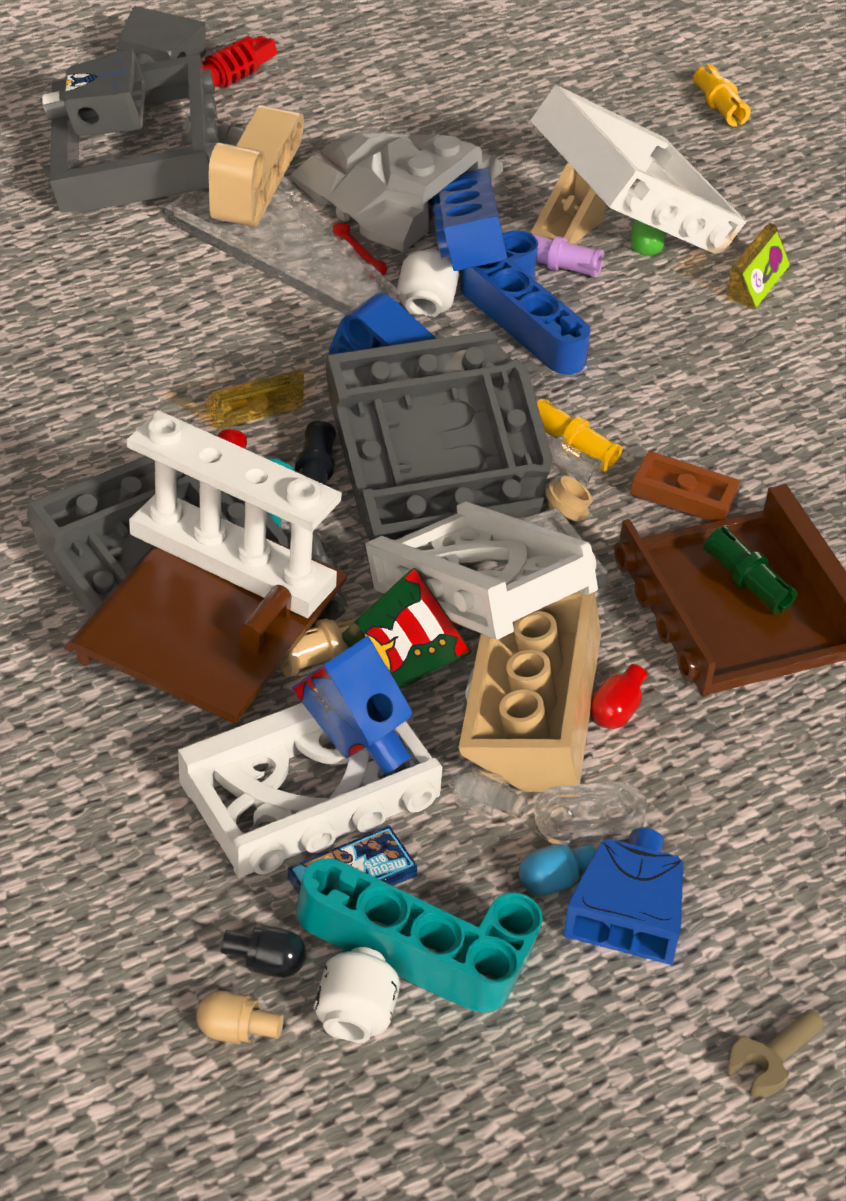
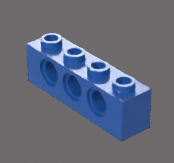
M489 167L462 173L432 197L437 230L436 236L441 258H451L453 271L508 259Z

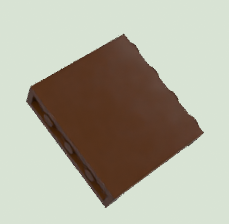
M787 484L768 488L763 511L641 538L630 519L622 521L620 540L614 547L617 566L623 573L629 571L635 581V593L639 604L643 608H651L656 617V628L661 641L664 644H672L678 654V667L682 677L686 681L693 680L702 696L846 660V571ZM727 526L752 552L759 551L766 556L769 561L768 566L797 590L798 594L795 601L783 613L779 612L778 615L771 613L770 609L747 588L741 589L734 584L731 578L732 574L711 554L704 551V543L714 530Z

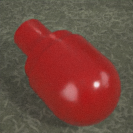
M631 664L623 675H612L611 678L603 682L591 700L590 714L596 724L607 729H617L627 724L641 704L642 691L640 687L647 678V672L641 666Z

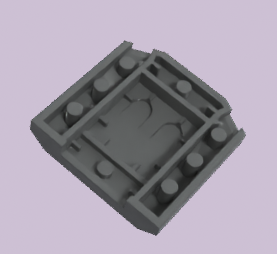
M492 330L327 356L325 366L328 395L358 513L369 541L380 536L392 540L404 537L457 514V505L464 502H469L514 518L539 514L544 501L543 494L553 457L528 370L517 358L512 360L497 344L499 337Z
M147 456L28 502L27 517L39 548L89 616L97 610L153 546L130 535L129 519L155 495V460ZM176 470L177 498L200 508V481ZM221 491V518L245 528V501ZM267 513L266 538L289 548L287 536Z

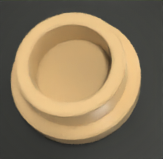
M562 476L559 481H552L546 487L547 505L551 512L561 520L581 522L589 515L588 507L593 502V498L586 487L579 481L569 476Z

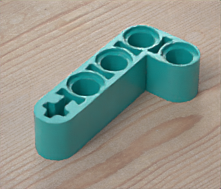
M332 858L316 860L305 869L296 906L297 920L301 927L309 933L348 952L357 947L376 950L384 956L385 962L397 972L399 977L443 999L482 1013L495 1011L501 1008L508 1000L532 953L543 921L542 911L536 901L527 895L516 892L505 893L497 897L491 904L480 927H477L355 867ZM372 921L382 922L385 925H378L373 923ZM505 929L512 930V931L516 932L517 934L508 932V931L505 930ZM426 947L435 948V949L439 950L440 952L431 951V950L427 949ZM480 973L489 974L495 979L484 977Z

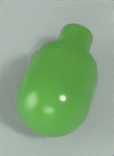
M635 219L632 224L630 239L633 250L647 256L656 255L662 251L665 245L666 232Z

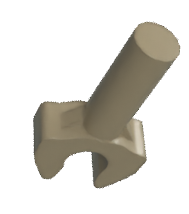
M808 1009L767 1044L752 1040L748 1036H742L732 1047L726 1073L732 1076L742 1070L744 1065L757 1063L764 1068L765 1072L754 1080L750 1095L758 1097L777 1093L786 1086L789 1076L788 1071L783 1066V1062L824 1028L822 1018L814 1010Z

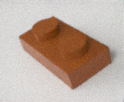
M648 451L632 480L630 495L714 522L727 518L738 496L741 480Z

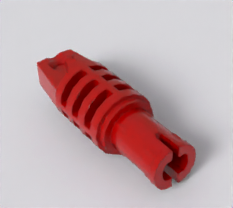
M260 35L255 38L251 36L243 37L225 46L223 49L208 55L203 61V69H211L214 87H219L220 89L223 87L227 88L231 83L235 84L240 78L244 79L249 74H254L260 65L277 55L275 40Z

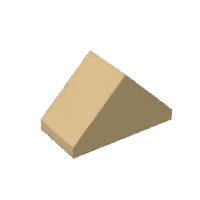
M567 163L530 233L551 239L558 235L566 237L568 243L575 244L604 221L606 203L578 172Z

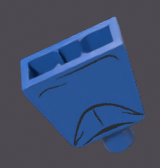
M642 827L636 828L631 832L628 843L613 839L601 841L570 898L563 937L669 965L673 964L681 930L683 861L676 855L662 852L664 839L661 834L653 829Z

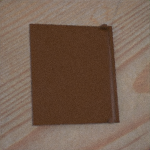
M153 545L68 641L64 649L70 652L73 650L77 651V659L83 665H88L95 659L236 724L347 581V573L312 558L313 561L337 571V578L334 590L306 618L291 611L292 595L282 585H275L266 597L263 598Z

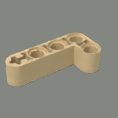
M259 105L236 146L224 143H217L214 146L209 163V205L212 219L250 227H256L259 224L300 145L304 129L303 113Z

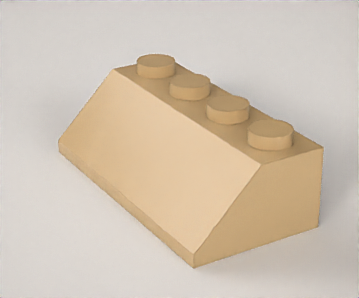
M577 591L513 621L514 632L496 640L480 634L459 743L460 755L523 792H579L601 628L595 592L586 595Z

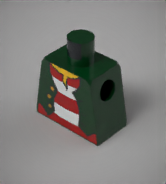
M416 568L408 571L342 633L343 640L348 648L369 636L399 689L451 668L472 652Z

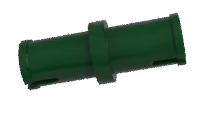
M722 526V529L717 528L706 539L703 546L704 551L711 554L732 574L731 578L734 584L741 589L747 588L770 609L771 613L774 615H778L779 612L783 613L795 601L798 594L797 590L768 566V558L759 551L752 552L727 526Z

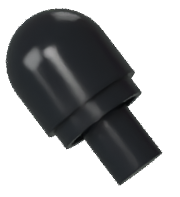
M263 925V928L254 926L252 935L226 930L221 954L246 958L245 968L254 969V973L286 978L296 974L302 968L306 959V948L304 942L296 933Z

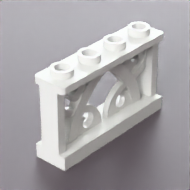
M469 502L457 505V514L397 540L380 536L365 543L374 589L385 594L408 571L416 568L452 622L496 640L514 632L512 622L577 591L589 595L598 590L595 574L596 559L588 542ZM495 561L506 565L503 571H475L460 564Z
M302 703L178 750L179 782L188 797H191L230 860L238 878L253 872L260 875L271 873L280 867L287 858L304 851L309 853L322 852L329 848L336 838L356 830L362 833L371 832L381 826L386 818L407 809L410 812H419L426 809L434 802L435 798L440 796L442 766L436 758L431 757L405 721L396 727L395 731L412 755L409 760L404 762L407 769L395 773L394 769L389 772L392 775L379 779V776L383 773L375 761L369 762V759L373 758L366 748L349 758H345L336 747L335 749L322 747L330 743L331 740ZM303 753L308 758L320 763L333 765L348 763V766L340 784L329 798L307 797L278 790L287 777L289 758ZM273 766L275 768L274 772L263 782H260L265 778V771L259 772L258 770ZM222 785L226 790L238 797L227 809L214 789L217 786ZM251 806L257 808L253 815L254 830L243 833L237 826L238 819L242 813ZM262 822H271L270 824H267L256 829V827Z

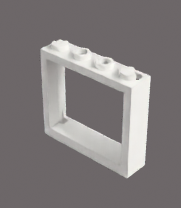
M556 84L530 120L609 208L714 254L724 252L746 223V220L665 137ZM636 178L640 179L634 190L630 187Z

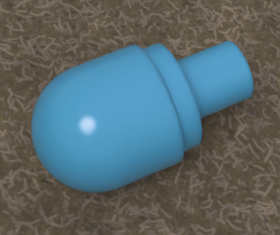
M556 843L532 851L520 863V882L528 892L538 896H546L570 888L573 883L579 880V872L587 869L596 851L591 844L571 850L567 844L558 845Z

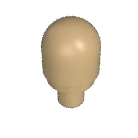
M215 991L208 994L200 1002L196 1014L198 1026L207 1037L239 1045L241 1042H251L248 1034L279 1039L284 1021L283 1014L260 1010L259 1001L251 999L250 995L228 991Z

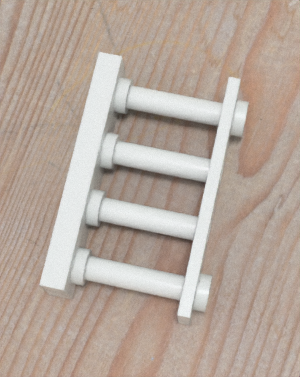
M159 410L127 439V448L155 460V495L129 519L130 535L263 598L266 597L275 585H282L292 595L291 611L306 618L336 587L337 571L312 560L313 530L339 504L342 492ZM176 470L200 481V508L177 498ZM221 491L245 501V529L221 518ZM267 512L291 522L290 550L266 539Z

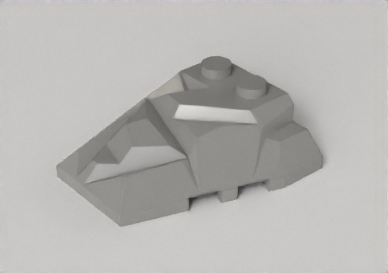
M344 132L335 141L329 143L321 152L312 155L290 175L291 180L320 205L330 203L335 205L336 215L343 222L349 221L350 217L357 221L360 227V234L365 238L404 252L429 232L428 200L465 172L489 167L491 181L503 172V162L492 155L482 153L480 147L460 141L454 136Z

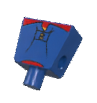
M366 636L292 687L296 696L345 758H349L366 748L382 773L386 775L412 757L395 731L396 727L412 717V710L369 636Z

